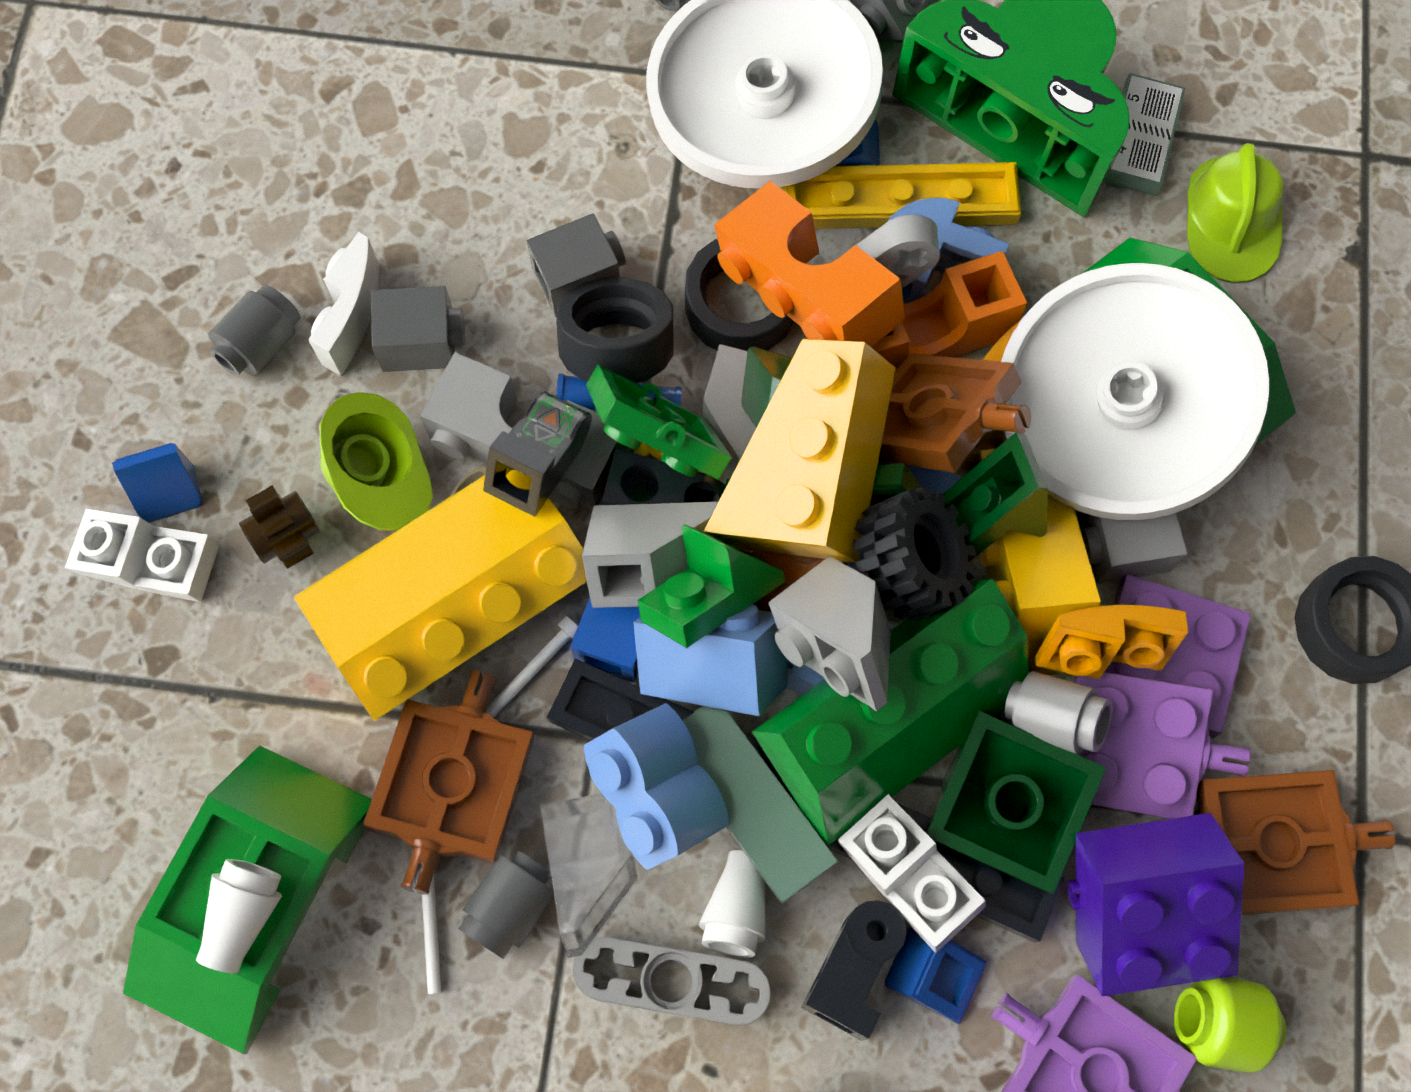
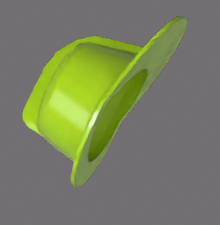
M1246 143L1238 151L1230 152L1222 157L1212 158L1200 164L1191 175L1187 190V240L1189 251L1193 258L1213 278L1229 283L1250 282L1267 273L1278 259L1282 243L1283 179L1280 170L1271 160L1255 153L1254 144Z
M355 392L339 397L326 409L319 425L320 468L327 483L334 489L343 508L359 522L378 530L397 531L429 511L433 499L431 479L419 449L414 429L409 418L395 403L378 394Z

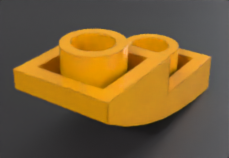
M1107 605L1079 609L1059 615L1035 655L1036 666L1062 671L1073 676H1086L1096 679L1101 678L1111 661L1128 664L1135 668L1161 671L1188 633L1186 611L1144 605Z

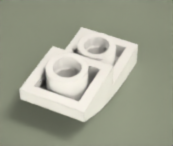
M360 232L356 234L347 248H341L333 255L327 266L326 276L323 280L335 304L332 307L324 308L319 313L313 323L311 337L308 339L321 365L340 376L343 375L354 358L371 321V290H378L379 263L369 238Z
M86 509L65 568L71 572L165 596L201 602L220 543L207 534L156 527L140 517Z
M889 794L838 839L839 844L864 874L935 953L986 907L983 897L937 851L936 843Z

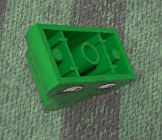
M943 0L922 10L906 27L892 96L995 162H1016L1017 174L1020 178L1083 218L1090 211L1125 141L1130 122L1129 110L1123 94L1115 83L1104 75L1116 46L1117 34L1114 19L1102 0H1004L999 8L979 0Z

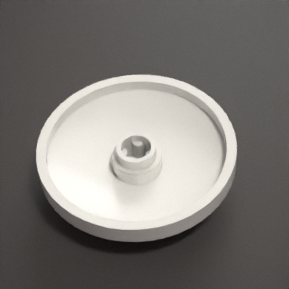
M690 0L672 16L657 37L651 50L646 74V89L651 115L661 139L669 150L682 163L704 177L730 186L760 189L769 181L778 187L797 184L826 172L845 159L861 143L870 130L879 110L883 84L882 55L875 33L867 19L849 0Z
M1146 263L1111 265L1085 272L1060 284L1042 297L1022 318L1012 333L1001 362L1014 363L1021 379V385L1007 404L1026 405L1031 411L1029 429L1025 428L1026 432L1024 434L1027 437L1047 485L1048 495L1075 510L1100 518L1114 520L1154 519L1188 509L1205 500L1223 487L1243 466L1258 440L1267 410L1269 397L1267 360L1256 330L1247 316L1233 300L1211 283L1191 273L1163 265ZM1003 431L1006 440L1015 433Z

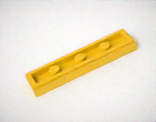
M1016 162L834 166L809 180L782 187L783 191L812 212L815 229L880 228L900 208L914 201L926 198H946L959 201L960 204L953 223L961 226L1017 225L1021 217Z

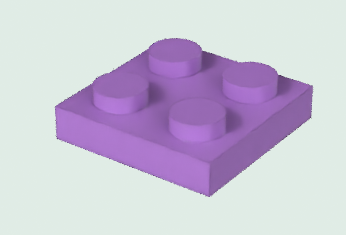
M1126 574L1120 581L1114 605H1144L1186 611L1188 633L1161 671L1135 668L1128 664L1111 661L1105 671L1212 689L1213 693L1207 727L1210 737H1217L1223 731L1251 613Z

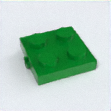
M597 364L586 387L596 407L595 412L600 416L602 422L606 424L603 430L607 435L632 449H638L641 443H644L663 452L661 456L662 461L684 475L695 477L699 470L719 480L732 457L706 418L663 397L659 387L655 384L646 383L641 386ZM649 391L655 393L654 399L647 397Z

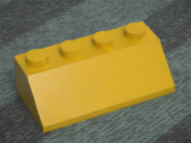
M515 469L506 475L509 482L521 489H530L531 477ZM484 475L294 596L295 601L333 662L374 721L587 582L582 558L583 548L564 517L549 498L536 517L484 492Z

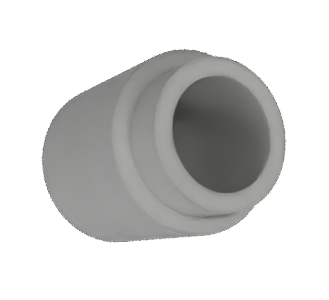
M1034 671L1030 672L1023 682L1016 681L1012 685L1005 705V717L1012 721V726L1075 754H1080L1084 749L1098 752L1101 749L1110 728L1113 712L1112 701L1099 697L1096 688Z

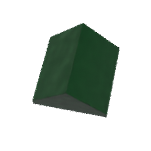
M978 711L945 774L926 834L934 841L1054 895L1076 842V833H1080L1107 767L1078 754L1056 747L1033 734Z

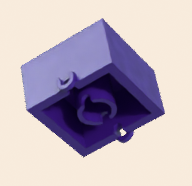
M1211 813L1076 833V879L1067 881V892L1071 906L1076 910V944L1102 997L1238 975L1244 862Z

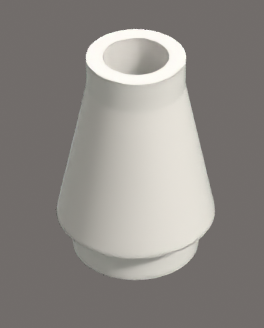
M733 850L728 854L725 869L700 920L699 927L704 930L702 945L704 947L728 956L751 958L755 956L757 944L765 941V881L743 851Z
M225 859L221 873L212 874L202 944L196 958L199 964L224 973L236 974L239 972L245 955L282 897L276 891L281 879L280 874L250 862Z

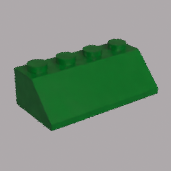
M993 579L969 581L974 588L970 595L964 597V602L918 619L909 620L907 618L890 631L887 703L879 710H874L851 694L847 697L841 696L823 679L752 731L804 815L826 845L829 846L845 834L888 794L890 797H893L962 744L978 711L994 718L1005 711L1007 696L1012 685L1016 681L1023 682L1029 674L1028 635Z

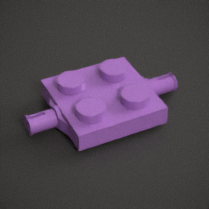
M1107 671L1103 673L1100 679L1086 676L1073 677L1074 683L1096 688L1099 697L1110 699L1113 704L1110 728L1101 749L1098 752L1084 749L1078 754L1107 767L1091 805L1171 819L1193 816L1197 787L1206 769L1240 774L1241 776L1247 775L1249 770L1247 764L1224 760L1223 757L1250 762L1249 748L1210 743L1207 724L1213 693L1212 689Z
M1079 975L1070 978L1054 1006L1040 1017L1012 998L1007 992L998 1002L1002 1007H995L991 1014L993 1020H997L1025 1040L1022 1046L1020 1061L1001 1092H1180L1182 1084L1197 1060L1193 1054L1111 997H1102L1098 988Z

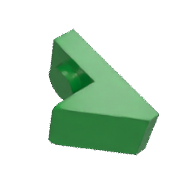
M684 524L682 525V535L688 568L670 577L663 584L637 600L641 622L683 647L688 648L724 624L727 618L740 613L785 582L784 571L732 544Z

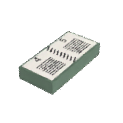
M1129 73L1122 91L1129 110V129L1105 183L1154 196L1157 195L1162 186L1186 87Z

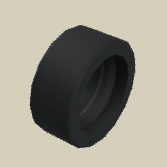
M714 239L697 252L686 271L685 312L691 330L706 346L717 351L719 344L748 351L750 347L769 351L787 336L794 321L787 315L780 318L774 313H770L764 319L758 321L737 323L730 322L714 314L708 306L706 290L711 279L724 272L718 261V254L721 252L718 239Z
M628 277L593 280L569 291L557 306L556 325L559 357L566 369L583 381H589L597 364L635 383L647 381L663 371L674 356L673 305L663 291L648 282ZM609 324H626L644 330L639 334L624 338H604L587 333L594 328Z
M1376 556L1350 557L1329 567L1313 579L1300 595L1294 616L1298 641L1309 660L1328 676L1351 684L1377 683L1411 666V574L1399 564ZM1348 585H1358L1372 590L1386 601L1395 616L1398 631L1396 642L1388 652L1379 656H1366L1355 652L1340 640L1331 625L1328 609L1330 599L1337 590Z

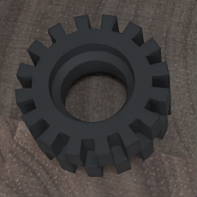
M928 487L912 488L868 507L862 512L864 518L857 520L855 530L863 535L853 539L854 551L861 552L864 555L863 560L856 562L858 571L860 573L868 571L870 578L876 582L878 592L882 594L881 602L884 611L894 609V617L901 620L908 617L909 620L918 619L964 602V597L970 595L974 588L969 580L975 579L977 575V567L968 563L969 559L976 557L974 545L965 544L964 536L970 534L966 523L958 526L955 519L959 515V511L952 504L944 508L945 496L938 491L931 494Z

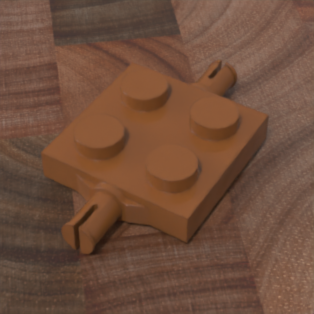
M910 353L894 374L878 461L895 464L904 463L908 466L956 473L985 432L1000 430L1024 434L1026 432L1025 428L1029 429L1031 423L1029 407L1026 405L1007 404L1022 383L1014 363Z
M471 670L461 706L436 707L409 699L404 703L363 826L367 831L401 839L414 849L403 883L400 886L408 891L414 892L416 890L418 894L429 895V888L440 856L461 855L494 864L499 856L534 742V735L532 731L501 724L486 713L494 685L497 682V678L490 673L485 672L484 677H482L480 670Z
M1334 770L1203 779L1197 787L1200 814L1211 813L1244 862L1241 915L1359 905L1353 874L1356 851L1392 849L1395 845V835L1368 836L1394 831L1392 824L1388 820L1351 824L1348 815L1340 804Z

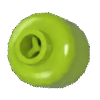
M1225 977L1193 982L1189 988L1179 995L1175 1005L1174 1027L1178 1038L1183 1042L1187 1051L1197 1058V1062L1208 1067L1242 1073L1262 1071L1274 1059L1277 1051L1282 1048L1286 1039V1022L1281 1014L1277 999L1266 986L1251 980Z

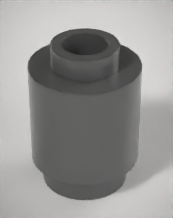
M262 285L257 292L248 291L208 333L209 339L214 344L210 349V354L224 369L235 376H239L243 371L256 376L294 336V325L301 319V316L295 306L283 294L269 285Z
M518 851L512 861L499 855L463 908V911L468 915L458 929L504 959L513 945L520 948L556 892L545 885L552 873L520 851Z

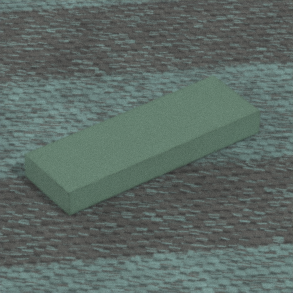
M703 706L683 720L692 737L698 764L710 775L722 794L729 816L727 830L781 904L838 862L727 710Z

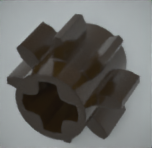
M272 485L245 500L252 515L239 522V525L263 564L278 556L288 569L314 554L307 539L321 531L296 490L281 498Z

